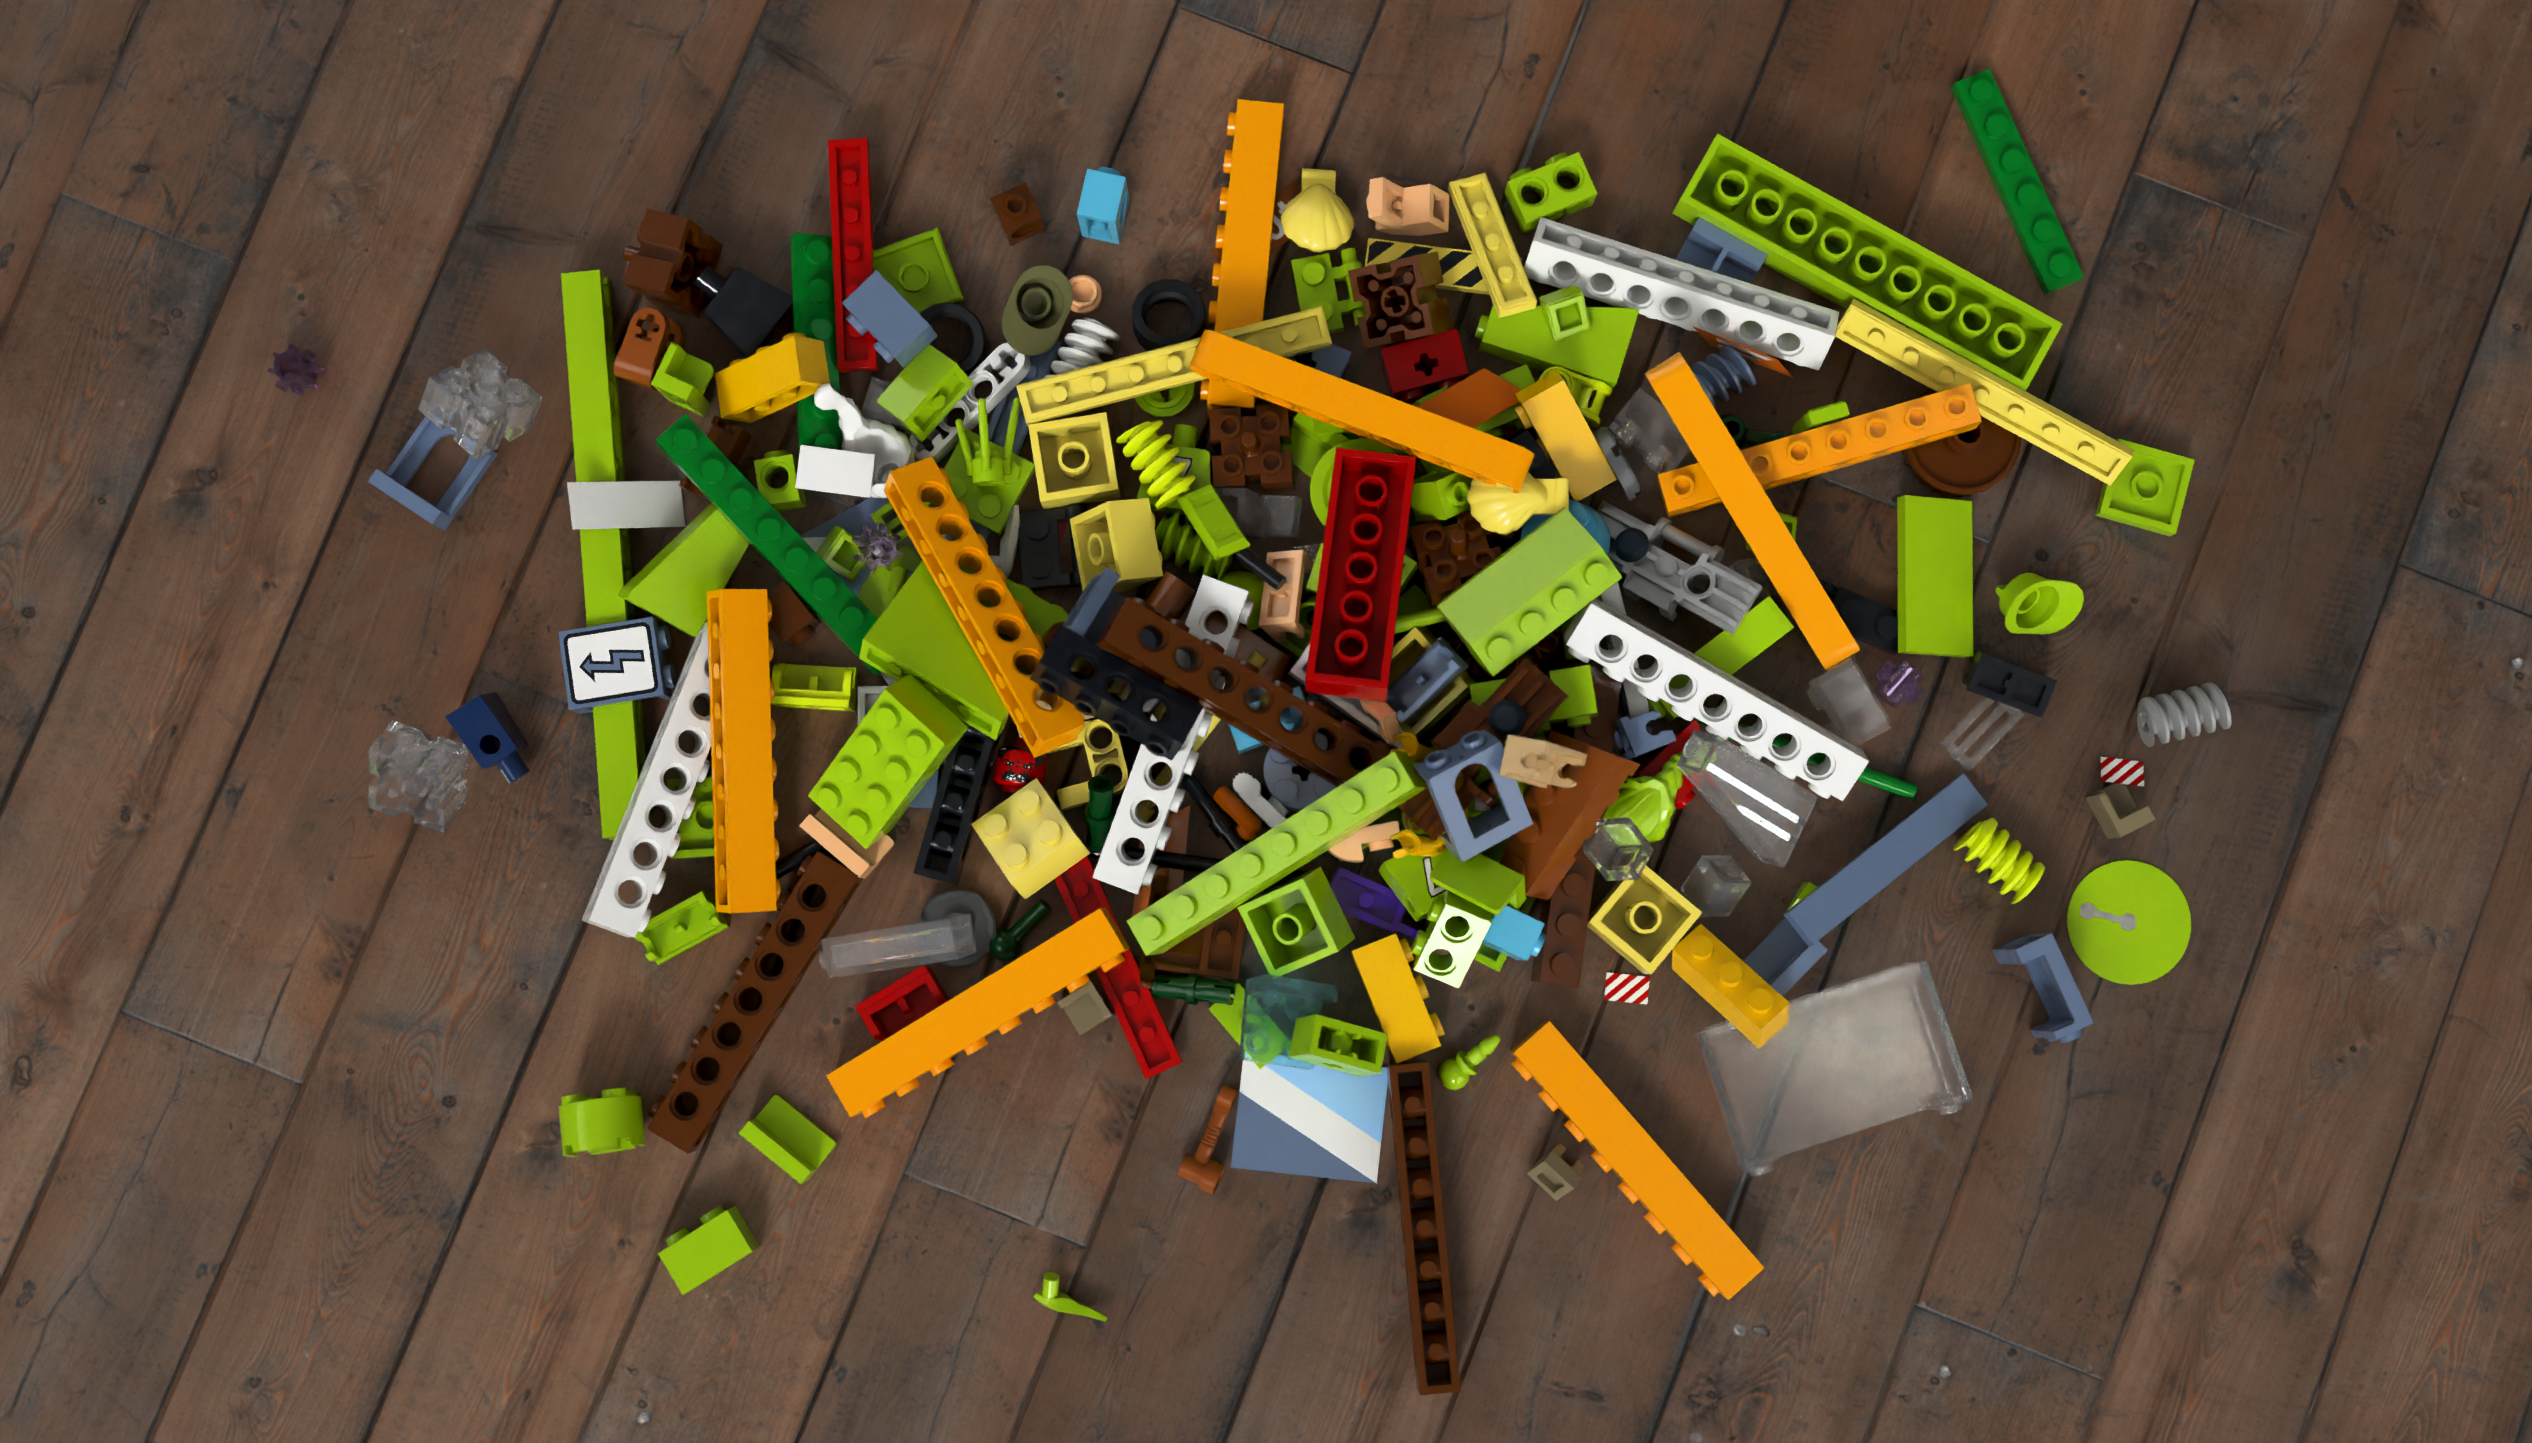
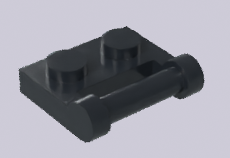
M1086 505L1019 511L1020 526L1018 533L1022 585L1027 586L1031 590L1082 586L1069 519L1088 511ZM1058 522H1069L1073 572L1062 574Z

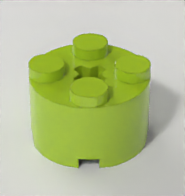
M626 1088L601 1091L602 1098L598 1099L597 1096L586 1097V1094L561 1097L562 1105L558 1109L563 1156H579L581 1151H588L591 1155L635 1149L636 1146H646L642 1098L637 1096V1090L627 1091Z

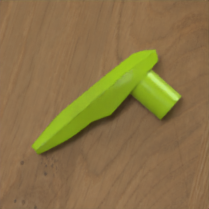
M1048 1272L1044 1274L1043 1290L1033 1296L1039 1303L1058 1312L1086 1316L1107 1322L1108 1317L1099 1311L1059 1291L1060 1276L1057 1273Z

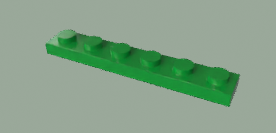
M1987 69L1955 82L1951 86V91L2043 295L2045 296L2079 282L2084 278L1991 70Z
M796 232L790 236L794 333H804L807 338L824 341L830 384L832 388L840 393L836 351L832 236ZM814 394L798 401L799 453L800 445L842 450L838 411L835 409L822 410L818 408L814 402Z

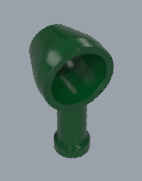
M1734 414L1719 416L1724 425L1730 424L1736 428L1737 435L1731 437L1739 450L1744 444L1760 445L1784 437L1783 431L1771 432L1747 428L1745 422Z

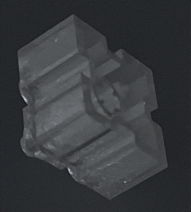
M484 348L463 359L460 368H455L451 365L430 376L418 410L441 430L448 426L456 432L453 440L478 460L498 449L503 437L510 442L531 430L543 397L521 378L510 379L507 377L508 367Z
M392 720L369 748V773L376 775L369 784V808L398 818L404 812L414 816V823L444 833L466 803L467 780L462 779L461 776L467 769L468 748L465 744L438 735L433 741L428 740L422 733V730Z

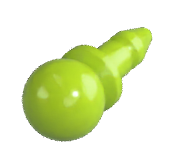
M1495 1034L1480 1041L1479 1045L1474 1046L1468 1051L1467 1054L1459 1051L1456 1054V1058L1445 1060L1438 1071L1441 1084L1450 1090L1463 1088L1468 1083L1470 1075L1478 1073L1476 1065L1482 1062L1487 1055L1494 1052L1501 1041V1036Z

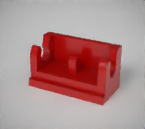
M927 964L922 965L855 1005V1008L874 1039H879L882 1042L950 999L932 968Z

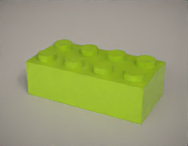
M909 673L884 689L811 790L808 797L860 845L867 849L892 830L969 727Z

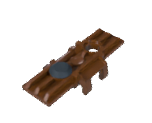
M1525 658L1485 703L1483 702L1478 708L1474 702L1469 700L1441 733L1439 732L1431 743L1438 750H1446L1459 743L1464 735L1483 729L1499 739L1503 747L1506 745L1508 735L1531 739L1569 696L1529 659ZM1473 763L1461 770L1464 776V783L1456 791L1463 811L1477 796L1491 809L1498 803L1495 799L1499 795L1493 780L1484 788L1475 781L1481 773L1480 769L1483 764ZM1429 788L1424 789L1398 806L1434 841L1445 831Z

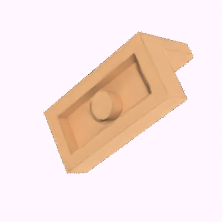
M822 809L816 815L809 814L799 825L853 873L858 875L859 878L866 879L895 845V841L886 834L869 848L865 849Z

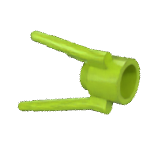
M1015 397L1013 400L1002 458H999V451L990 450L988 419L986 400L984 398L978 399L981 451L975 452V459L963 421L956 419L955 424L966 461L967 477H972L973 485L1004 484V475H1011L1010 459L1021 405L1019 397Z

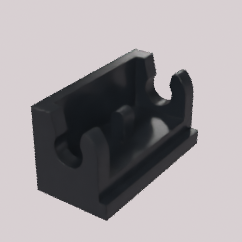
M1973 649V656L1969 658L1970 663H1972L1971 670L1962 679V683L1967 685L1966 690L2038 717H2043L2057 680Z

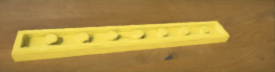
M1856 299L1852 300L1837 324L1835 337L1936 392L1970 383L1981 416L2110 486L2133 457L2134 450Z
M1322 306L1219 332L1285 358L1332 346ZM1200 338L1016 385L1027 426L1208 379L1189 368Z

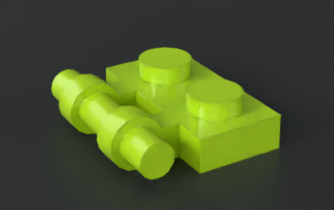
M1347 248L1340 251L1343 265L1332 268L1329 253L1291 260L1300 311L1322 306L1329 334L1344 330L1342 316L1353 314L1355 327H1359L1358 317L1366 316L1363 300L1354 302L1348 274L1349 270L1363 268L1362 262L1357 260L1355 248ZM1346 281L1349 299L1338 301L1335 283Z

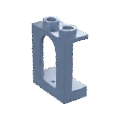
M421 404L419 409L427 414L386 474L376 469L368 482L429 523L445 531L498 453L487 447L491 439L476 429L470 427L467 432H464L455 426L459 418L438 405L436 410L432 411ZM457 435L467 442L469 458L438 505L435 506L406 486L435 444L445 436Z
M1485 729L1464 735L1459 743L1446 750H1437L1430 753L1423 762L1413 767L1415 772L1426 781L1445 827L1446 833L1441 836L1446 848L1462 862L1533 824L1517 781L1499 776L1504 755L1501 741ZM1473 763L1483 764L1491 774L1502 803L1467 821L1455 791L1456 777L1467 765Z

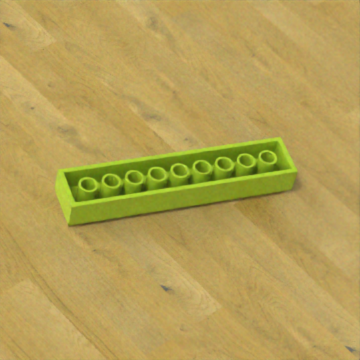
M1718 133L1672 213L1692 225L1696 224L1699 217L1766 253L1768 256L1763 263L1764 265L1847 310L1852 300L1856 299L2024 391L2030 385L2063 323Z

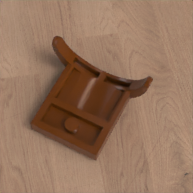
M1159 868L1156 871L1150 891L1148 907L1173 892L1172 890H1166L1169 870ZM1237 907L1163 954L1146 956L1143 950H1141V987H1153L1155 969L1187 974L1194 973L1201 976L1238 981L1246 925Z

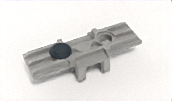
M1603 500L1596 512L1604 519L1609 528L1610 549L1608 557L1618 572L1626 576L1622 585L1624 594L1635 601L1642 597L1659 607L1660 614L1671 621L1675 620L1677 616L1675 610L1677 605H1680L1733 635L1763 587L1721 564L1725 549L1720 546H1709L1672 526V521L1666 517L1659 519L1655 526L1648 525ZM1664 540L1699 557L1696 564L1691 566L1660 549ZM1710 581V586L1706 592L1701 594L1693 593L1699 583Z

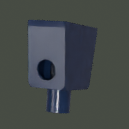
M496 692L479 695L445 716L484 770L497 765L509 784L530 772L518 754L528 744ZM494 736L500 741L499 750L493 744Z

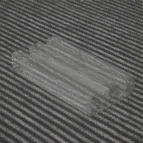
M1984 697L1939 745L1943 749L1948 750L1951 753L1950 756L1955 761L1958 760L1966 772L1971 771L2024 716L2019 709L1998 702L1999 705L1957 747L1954 742L1995 701ZM2007 711L2010 716L1968 757L1965 752Z

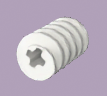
M1083 317L1084 320L1076 319L1072 323V328L1076 333H1068L1065 336V342L1069 347H1061L1058 350V356L1063 361H1053L1050 365L1051 369L1057 375L1104 363L1099 357L1100 353L1112 355L1114 352L1106 343L1107 339L1120 341L1121 337L1114 330L1097 320ZM1048 374V375H1045L1044 378L1050 377V376H1053V375Z

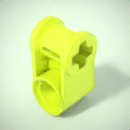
M1557 366L1550 367L1541 374L1538 380L1557 370L1569 388L1588 426L1599 427L1601 422L1599 414L1605 398L1611 396L1613 391L1609 385Z

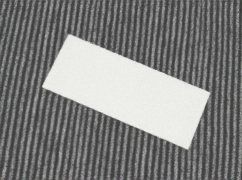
M680 481L567 482L572 530L686 527L682 491L679 486Z

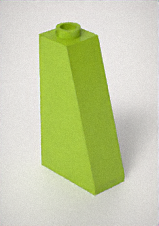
M1493 305L1489 316L1481 315L1475 337L1482 339L1478 351L1522 365L1527 364L1529 367L1541 371L1555 366L1563 367L1581 376L1602 381L1614 389L1639 310L1634 308L1586 307L1591 329L1554 341L1541 306L1498 318Z
M711 503L621 589L618 596L678 630L697 637L707 619L706 592L725 588L750 543Z
M1768 596L1747 612L1733 635L1723 630L1693 654L1733 675L1792 630L1794 626L1772 598ZM1685 674L1675 675L1671 678L1669 686L1674 689H1681L1688 684L1690 677ZM1661 698L1657 702L1647 699L1650 711L1661 713L1658 719L1664 717L1667 722H1670L1679 716L1671 710L1673 705Z

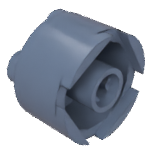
M1316 732L1315 742L1317 746L1322 750H1326L1328 745L1327 737ZM1269 748L1264 761V782L1270 795L1285 808L1299 812L1337 788L1314 773L1309 774L1307 781H1301L1299 775L1292 774V770L1296 769L1298 764Z

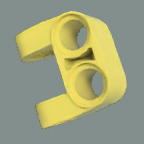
M1100 719L1085 721V725L1075 741L1047 752L1054 753L1084 745L1092 777L1101 775L1103 770L1109 766L1119 767L1123 777L1121 782L1114 786L1113 796L1124 792L1130 772L1120 734L1114 732L1107 723ZM1099 728H1106L1112 732L1113 739L1110 745L1103 749L1095 748L1091 743L1092 734ZM1089 781L1056 791L1061 810L1073 809L1088 804Z

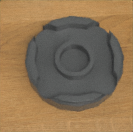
M1603 426L1592 432L1628 501L1639 497L1642 493L1640 485L1626 458L1622 455L1618 446H1616V440L1609 429Z
M950 889L935 895L924 907L918 920V938L924 952L937 963L950 968L968 967L981 961L990 952V939L993 941L997 932V918L991 905L979 894L966 889Z

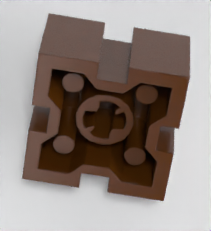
M647 209L644 220L640 223L637 230V240L641 244L640 248L628 245L623 250V258L628 261L625 266L623 284L638 294L646 295L645 299L660 309L700 318L707 294L694 285L693 281L706 265L710 266L713 270L716 269L723 245L712 236L702 233L703 229L689 218Z
M1438 251L1348 271L1354 302L1363 300L1366 316L1358 317L1364 349L1453 330L1447 298L1438 300L1435 287L1436 284L1444 283Z
M1277 404L1256 406L1257 416L1243 417L1240 407L1209 410L1211 443L1214 450H1221L1222 454L1221 456H1212L1213 483L1219 496L1248 494V484L1261 483L1264 492L1295 490L1291 450L1282 451V444H1292L1289 409Z
M1471 510L1455 515L1456 524L1442 527L1440 520H1434L1409 528L1411 550L1415 562H1417L1420 577L1424 576L1425 592L1431 608L1437 607L1436 604L1502 555L1500 546L1495 547V532L1482 528L1480 523L1471 515Z

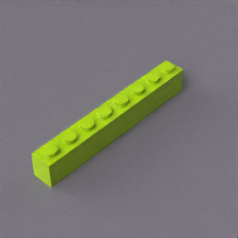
M1392 752L1128 919L1127 923L1146 956L1163 954L1428 788L1422 777L1415 772L1413 768L1415 765L1407 752Z

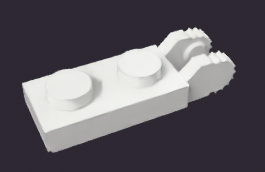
M1243 772L1237 776L1235 775V779H1232L1233 791L1271 829L1286 820L1284 817L1289 813L1288 810L1273 796L1267 801L1261 795L1260 782L1255 778L1253 779L1249 773Z

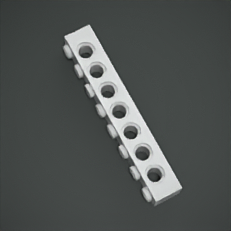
M1540 217L1524 265L1527 277L1538 283L1548 284L1560 289L1575 285L1583 292L1584 296L1608 303L1613 307L1634 308L1639 310V314L1645 315L1648 318L1677 325L1689 331L1697 332L1694 329L1696 327L1760 353L1818 371L1836 335L1839 318L1838 311Z
M1203 575L1185 623L1190 629L1189 633L1201 641L1209 639L1218 643L1225 650L1223 654L1234 659L1241 641L1234 638L1239 623L1247 625L1255 603L1248 600L1251 592ZM1221 611L1228 619V626L1223 633L1215 635L1208 630L1206 620L1211 613ZM1177 650V663L1182 668L1189 669L1191 665L1190 656L1183 650ZM1213 670L1211 681L1215 687L1223 690L1225 678L1221 676V672ZM1201 710L1185 743L1172 761L1166 757L1152 754L1141 743L1092 878L1137 895L1142 891L1143 886L1151 887L1158 865L1152 864L1157 848L1164 851L1172 828L1165 825L1171 811L1178 813L1185 795V790L1179 788L1184 774L1192 775L1199 757V753L1193 751L1198 736L1206 737L1213 715L1208 714L1206 710ZM1152 715L1150 720L1157 721L1155 716ZM1157 762H1164L1171 767L1173 775L1168 784L1162 785L1154 781L1152 768ZM1151 800L1157 805L1159 814L1155 821L1147 822L1141 819L1138 814V806L1141 801ZM1128 838H1138L1143 842L1145 853L1142 858L1132 859L1125 853L1124 845Z
M1597 598L1577 612L1564 633L1565 643L1569 646L1568 652L1577 659L1586 663L1590 659L1604 666L1602 671L1619 682H1623L1626 678L1638 685L1637 691L1646 698L1655 702L1659 698L1673 705L1671 710L1683 719L1692 721L1694 717L1707 724L1706 730L1723 741L1730 737L1741 743L1740 749L1752 758L1761 760L1764 756L1776 763L1774 768L1784 776L1793 780L1796 776H1799L1810 782L1808 787L1823 798L1828 799L1830 795H1833L1843 801L1869 763L1864 751ZM1612 634L1621 638L1620 644L1615 649L1605 650L1599 646L1601 639L1607 635ZM1649 654L1655 657L1654 664L1648 669H1638L1634 666L1635 660L1641 655ZM1685 674L1690 677L1688 684L1681 689H1674L1669 686L1671 678L1675 675ZM1711 694L1724 696L1723 702L1716 708H1707L1703 703ZM1752 713L1758 716L1756 723L1751 727L1744 728L1738 725L1739 719L1745 714ZM1781 733L1792 735V739L1787 745L1783 747L1772 745L1777 735ZM1819 752L1826 754L1825 760L1820 765H1807V760L1812 754Z
M707 622L704 623L694 639L582 918L584 922L625 937H636L637 931L642 933L645 930L651 916V910L647 909L652 894L657 895L660 892L666 878V872L662 871L667 856L673 857L681 840V835L677 834L682 818L687 820L694 808L696 798L691 795L697 781L703 782L710 767L711 761L706 759L711 747L710 710L708 715L703 717L698 715L693 708V701L696 696L704 697L710 705ZM682 732L689 733L695 740V748L691 754L683 752L679 747L678 739ZM668 769L675 770L681 779L680 786L675 791L668 789L663 781L664 774ZM653 806H658L665 812L666 821L661 828L654 827L649 821L648 814ZM639 843L647 845L651 851V859L645 866L639 865L633 856L634 849ZM624 881L631 882L636 888L635 899L629 904L621 901L618 896L619 886Z

